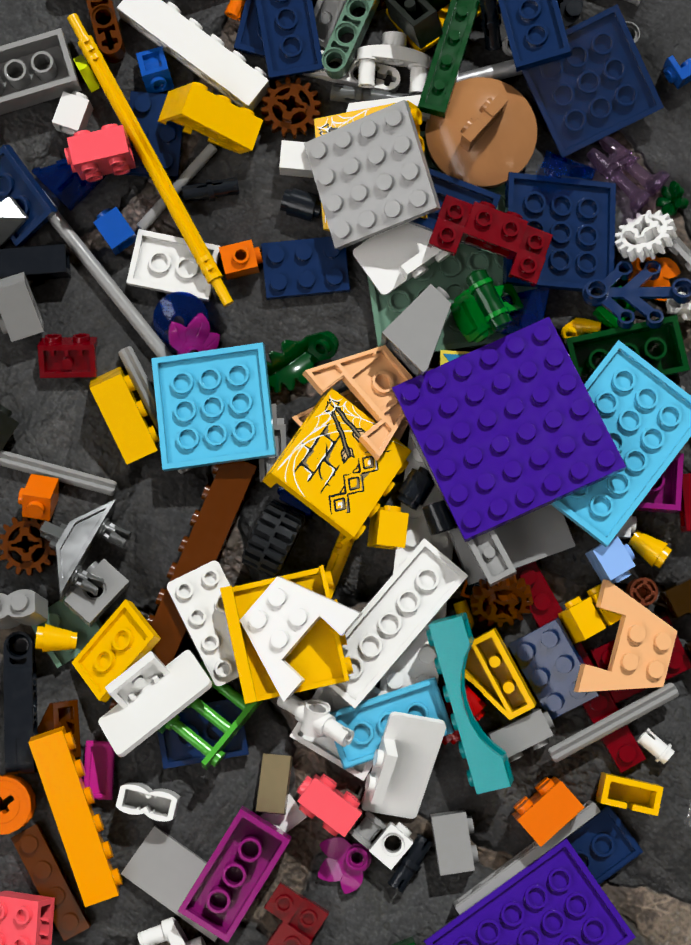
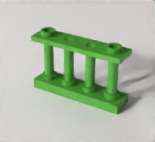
M202 661V662L200 663V665L202 666V668L204 669V671L206 672V674L208 675V677H209L210 680L212 681V679H211V677H210V675H209V673H208V671H207V669H206V667H205V665H204V663H203V661ZM212 681L214 689L242 710L241 714L231 724L199 698L187 706V708L192 707L224 733L214 747L181 722L179 713L157 731L163 734L166 729L169 731L174 730L206 756L201 761V764L207 770L211 765L216 767L226 754L223 752L225 747L263 701L245 704L244 697L227 683L222 686H216Z

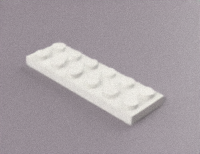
M424 538L361 611L363 614L346 632L347 645L342 646L344 657L350 656L354 674L348 675L349 681L329 685V687L356 709L467 579L468 575Z

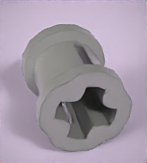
M366 811V817L356 829H351L349 833L369 849L371 847L370 842L381 829L385 830L387 826L372 812Z

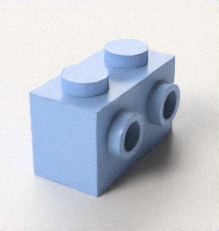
M618 536L614 537L607 547L600 544L585 553L601 582L605 579L613 584L618 583L632 575L629 570L636 566L633 562L635 555L628 544L623 545Z

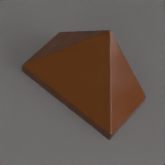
M73 699L50 703L37 728L38 733L41 734L64 726L66 733L72 732L76 748L73 749L75 758L81 757L78 700Z

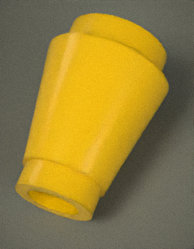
M639 530L634 533L628 542L652 567L655 565L659 569L672 552V549L667 546L668 543L641 533Z
M48 624L37 626L35 649H42V652L76 650L78 632H72Z

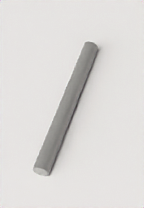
M211 143L203 149L173 183L178 194L182 191V186H186L218 151ZM162 197L136 224L139 229L147 230L167 208Z

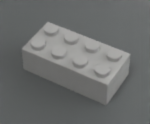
M61 28L0 46V115L62 96L63 91L70 94L73 91H82L67 40Z

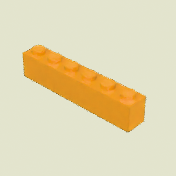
M62 726L31 737L28 743L84 906L88 907L119 896V886L123 885L119 869H113L110 859L114 856L109 841H103L101 831L104 830V825L100 814L95 815L91 804L95 803V799L90 786L85 788L82 779L83 776H86L81 759H75L73 749L76 748L72 732L66 733L65 727Z

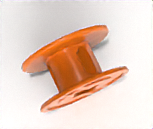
M0 775V805L3 803L2 800L10 796L14 798V801L8 804V809L0 811V835L10 834L24 827L33 817L36 808V795L31 785L22 777L16 775Z

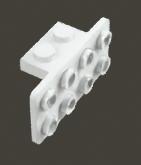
M408 222L370 237L353 250L354 258L381 295H388L412 277L414 279L419 278L429 270V265L435 261L438 263L442 262L451 253L433 246L431 248L428 247L432 231Z
M211 561L170 581L167 584V590L214 685L222 686L238 678L239 674L220 588L230 586L219 562Z
M185 650L166 666L150 651L105 686L108 694L118 704L105 713L98 723L115 753L119 757H124L212 687V681L190 650Z
M396 711L390 713L379 749H376L374 753L372 771L366 778L365 792L361 802L364 811L409 819L417 816L446 731V724L443 720Z

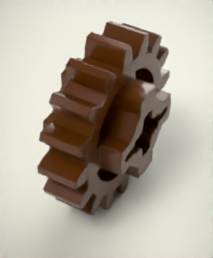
M286 77L285 84L283 85L276 80V89L268 87L267 94L269 97H262V104L265 107L261 108L262 115L267 116L264 119L265 125L273 124L271 129L274 134L281 130L282 138H285L288 133H292L293 139H296L297 132L300 131L306 136L308 126L315 129L313 119L321 117L320 112L317 111V109L321 108V101L316 100L318 98L317 90L310 92L311 84L308 82L302 86L300 78H297L295 83H291L290 78ZM301 95H303L307 99L310 106H308L307 103L302 102L300 98ZM291 104L295 105L296 108H293L291 112L287 111ZM273 110H275V113L281 115L282 122L276 118V116L273 113Z
M13 517L12 526L3 525L6 533L5 535L0 534V539L3 540V543L0 544V550L4 552L0 556V561H9L5 567L6 569L11 570L16 566V574L21 575L24 569H26L27 575L33 576L34 569L39 573H43L44 564L53 565L49 558L51 555L56 556V551L49 547L50 541L45 538H38L34 534L33 527H36L40 530L45 521L39 524L40 519L32 518V521H30V518L22 517V521H19L16 517ZM19 530V535L11 541L14 533ZM27 538L29 541L38 543V545L29 547V552L26 549L17 547L27 543ZM41 550H45L43 556L37 561L36 556ZM11 552H17L21 555L23 564L18 562Z
M516 574L492 587L484 579L479 580L480 587H472L473 594L470 595L472 613L478 616L479 622L487 619V626H491L494 622H498L499 627H502L504 622H508L512 626L514 625V619L517 618L522 621L524 619L523 613L531 612L530 605H533L531 587L526 585L524 578L517 580Z

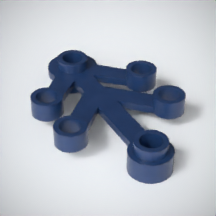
M653 260L648 261L644 269L624 287L613 286L619 280L631 278L633 266L628 261H620L617 263L616 269L603 280L593 279L582 290L583 300L588 305L594 307L603 306L617 318L618 326L623 329H629L634 325L635 314L629 309H623L613 299L625 300L646 317L647 326L653 329L662 326L664 314L661 310L651 307L643 299H674L679 304L691 301V280L687 278L675 280L672 287H642L648 280H656L660 276L661 265ZM654 268V269H656L657 271H656V272H649L648 269ZM620 269H627L628 272L623 273V272H620L619 270H620ZM679 292H684L687 295H681ZM593 293H599L600 296H595V295H592V294H593ZM655 316L658 317L660 320L653 321L650 318ZM629 317L631 320L623 321L621 318Z

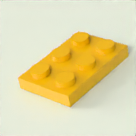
M125 599L71 663L97 699L106 703L111 696L108 694L105 686L150 652L161 638L133 602Z

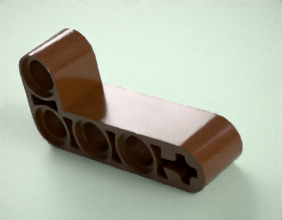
M86 0L97 45L104 60L109 63L120 62L124 58L126 51L113 0ZM102 18H111V21L108 24H99V21ZM109 37H112L114 49L109 50L107 40Z

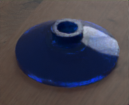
M183 291L170 293L159 301L154 310L153 323L159 337L169 344V326L172 321L175 322L176 316H181L184 319L183 326L187 327L198 313H203L209 321L207 308L197 296Z

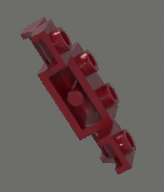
M446 194L427 246L439 248L455 256L460 241L511 259L513 263L508 277H516L531 283L535 287L553 234L527 225L528 221L523 220V217L518 213L499 211L489 202L481 201L478 203L475 201L473 204Z
M280 881L264 908L282 921L266 945H311L312 939L329 915V911Z

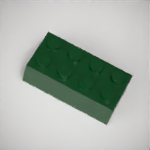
M677 315L664 317L662 326L656 329L648 327L646 322L634 324L629 329L617 327L566 338L563 342L583 383L588 380L618 340L667 378L682 376L690 370Z

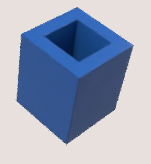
M117 207L112 210L107 208L97 215V220L93 223L115 256L136 242V234Z

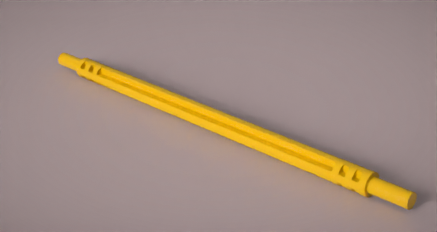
M77 13L69 15L67 20L79 40L77 42L79 48L82 50L84 57L123 125L193 254L196 263L205 276L207 283L212 284L224 307L231 305L234 301L221 279L223 277L221 271L218 269L217 264L104 60L92 35H88Z

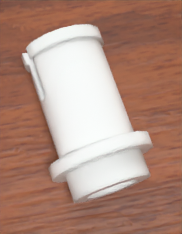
M649 728L636 741L656 757L655 761L657 763L660 761L665 764L675 752L671 748L672 745L670 743L668 745L664 743Z

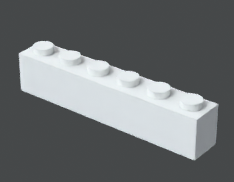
M122 0L117 6L120 18L156 45L162 46L164 51L231 99L239 107H245L253 111L262 100V97L267 94V88L270 85L268 75L259 67L253 69L246 63L247 60L243 55L235 50L233 52L229 51L224 47V42L216 35L212 34L209 36L202 31L203 27L195 19H186L181 15V10L172 2L168 1L166 4L162 0Z

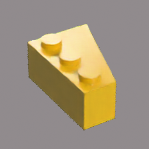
M192 82L168 91L158 122L166 125L167 121H172L184 126L182 132L191 135L192 130L207 136L208 142L242 154L253 151L263 120L254 116L255 113L252 110L232 104L231 99L209 92L208 87L204 84Z
M120 366L90 380V390L126 464L128 465L158 451L156 442H159V436L154 426L148 427L144 417L148 416L142 401H136L133 391L136 389L129 374L125 376Z
M496 627L474 638L468 654L465 678L482 692L509 720L536 707V701Z

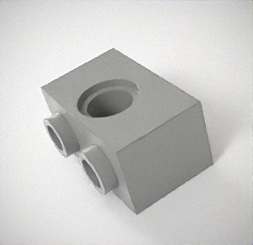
M105 559L99 564L96 561L93 562L86 570L104 579L103 593L99 597H90L86 590L76 585L70 586L65 595L67 597L64 600L65 605L89 627L129 587V580Z

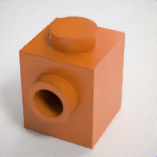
M252 239L219 247L227 280L259 273L258 264L263 263L260 248L253 247Z
M36 474L30 475L25 488L21 487L18 495V504L22 505V517L46 521L51 520L58 502L59 478Z

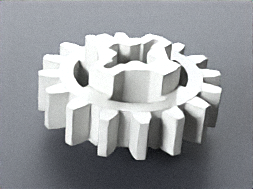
M648 210L643 215L636 213L635 219L627 218L628 224L619 226L620 232L615 233V244L624 259L629 257L630 262L635 261L637 258L644 262L648 257L653 260L656 258V253L665 254L664 248L673 246L672 240L677 238L675 232L677 229L668 213L663 215L661 210H658L655 214H652L651 210Z

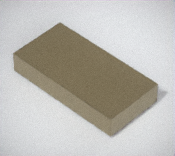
M263 753L256 812L286 815L292 756Z

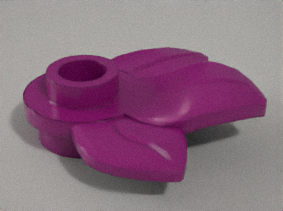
M198 313L187 327L172 321L169 326L168 340L170 346L179 355L190 353L192 350L199 352L217 349L220 334L210 332L208 319L203 313Z
M332 837L322 841L319 846L328 857L319 868L318 878L328 882L340 881L344 894L358 889L363 881V871L371 864L372 857L369 849L361 843L350 844L342 837ZM353 853H361L363 856L362 861L354 862L351 858Z

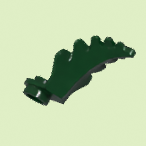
M323 331L307 335L301 341H283L281 343L282 353L271 351L268 354L271 362H267L270 391L273 387L275 393H280L282 383L288 391H292L295 387L296 379L303 385L307 384L308 381L302 375L303 372L313 368L318 361L332 358L337 353L339 347L337 337L329 331Z

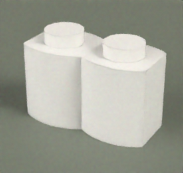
M128 782L120 786L116 807L127 814L139 815L144 813L156 821H171L176 817L181 796L169 789L160 788L152 790L143 783Z

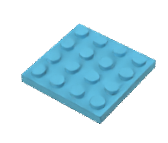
M263 342L151 358L162 470L172 471L277 456L266 353Z

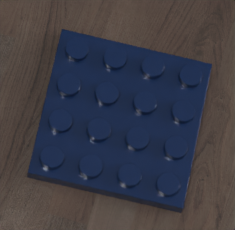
M618 4L565 30L572 56L521 71L561 158L664 108Z
M508 173L505 187V213L508 211L518 213L523 217V220L528 221L527 225L553 234L535 288L582 292L583 287L593 279L603 280L614 271L616 183ZM504 257L503 285L512 284L513 286L534 287L531 283L524 280L508 277L513 260Z

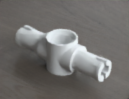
M294 694L286 702H283L281 696L278 697L277 705L295 715V719L301 723L300 730L304 735L312 738L328 736L342 747H346V745L352 742L355 734L354 731L336 721V718L330 714L331 707L327 702L320 699L303 701Z

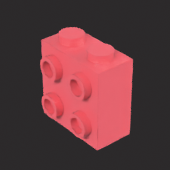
M107 124L102 126L101 130L93 132L81 130L75 132L72 137H67L69 147L64 148L68 165H71L72 172H77L81 180L94 182L101 180L103 175L112 173L114 175H124L129 173L130 169L136 168L131 143L123 125Z
M315 773L313 778L307 775L296 791L300 794L297 800L300 803L299 810L311 819L316 815L324 821L322 827L333 836L337 837L338 834H341L345 837L362 814V808L359 806L361 804L360 800L349 791L343 794L337 790V782L325 773L321 777Z
M13 891L0 892V945H52L55 898Z

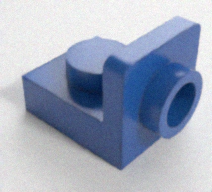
M162 46L136 53L147 93H160L174 88Z
M673 55L668 57L663 65V73L667 81L671 84L674 83L678 90L691 82V58L687 59L680 66Z

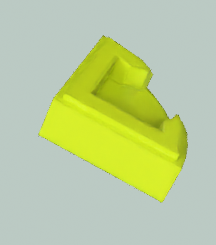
M79 55L74 58L73 61L91 93L98 90L100 85L84 56Z

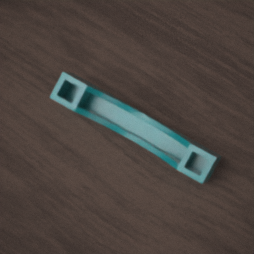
M464 612L433 620L428 625L429 629L426 630L427 639L430 646H434L436 650L435 667L438 674H442L444 678L443 695L446 702H450L452 706L451 723L455 731L458 730L460 734L459 750L463 759L466 758L468 762L467 778L469 785L475 787L476 794L511 787L514 777L506 751L495 744L482 730L468 702L465 687V668L474 637L467 613Z

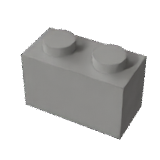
M25 272L0 279V328L3 334L8 333L11 342L44 332V322Z
M464 809L430 814L440 876L475 871L474 863L479 862L477 846L471 845L469 835L474 833L472 815L467 816Z

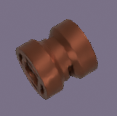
M638 578L628 583L625 593L641 605L648 606L657 599L658 587L649 578Z

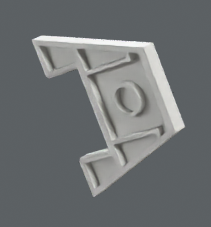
M277 576L244 614L240 622L283 702H286L305 679L285 659L311 628L322 618L339 635L343 636L363 613L281 576Z

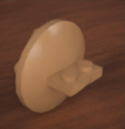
M486 77L465 79L455 84L445 118L430 115V119L426 120V147L431 160L441 173L483 189L497 187L507 182L509 172L521 173L529 163L537 142L535 115L525 97L509 84Z

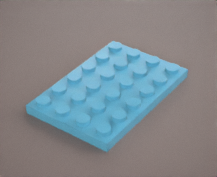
M619 340L584 385L626 465V470L551 503L553 507L605 547L614 539L691 437V395Z

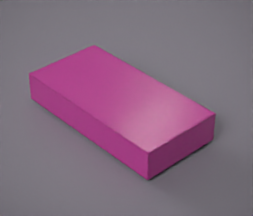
M87 740L85 744L84 770L86 776H84L85 788L90 786L94 799L98 800L113 799L115 751L109 741Z

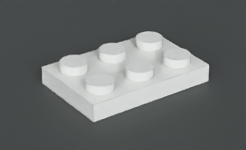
M138 229L126 281L127 285L209 302L213 286L207 283L184 238ZM205 243L215 263L218 265L219 247L221 246Z

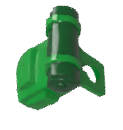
M486 269L475 270L466 278L469 289L458 295L450 307L456 325L469 343H479L492 336L495 332L506 330L513 321L509 313L521 310L523 304L512 284L494 286V281L489 277ZM503 292L511 296L513 305L506 301L503 302L501 298Z

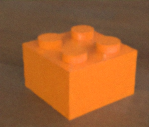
M555 776L551 779L545 777L535 786L537 792L530 798L524 796L513 806L516 811L511 814L540 847L585 808L565 784Z

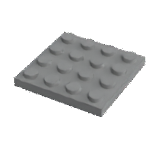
M405 100L304 143L335 249H343L441 209L409 103Z

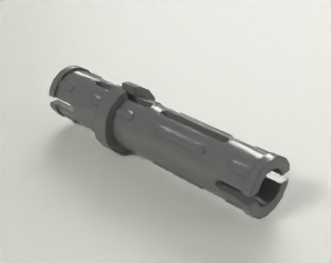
M332 83L330 101L354 103L414 96L415 94Z

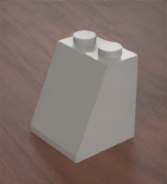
M432 284L382 332L381 343L386 345L393 355L415 376H423L428 371L451 307L449 302L451 298L448 293L440 286L435 288Z

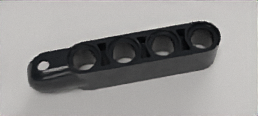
M17 631L6 638L3 646L4 752L7 775L19 773L36 774L38 770L28 743L31 737L38 735L35 644L30 634Z

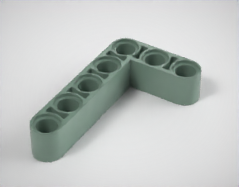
M347 0L321 59L324 70L330 78L341 79L349 72L357 54V48L360 47L381 0ZM361 7L366 10L361 17L352 16V12L356 8ZM345 33H352L354 35L353 40L348 43L341 42L340 38ZM335 58L343 60L340 67L335 69L329 67L331 60Z

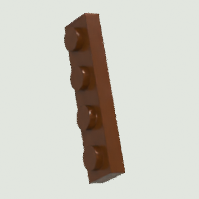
M37 823L11 837L40 896L55 898L53 921L63 941L90 928L91 924L39 824Z

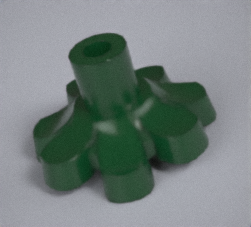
M672 181L669 187L663 185L661 188L663 197L657 198L656 206L662 207L661 212L663 215L668 213L670 217H674L677 214L678 208H687L689 201L687 198L682 197L684 189L676 181Z

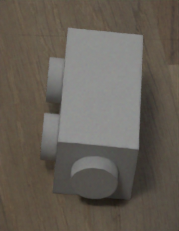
M537 708L488 732L487 735L495 744L506 751L510 763L524 756L522 751L531 746L536 750L549 743L547 738L553 736L551 728L555 726L548 712L542 713L541 709Z

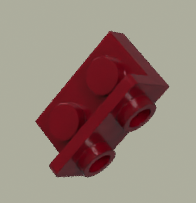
M87 333L75 334L73 337H62L61 334L45 335V338H41L37 345L40 378L96 377L98 374L96 358L97 337H90Z

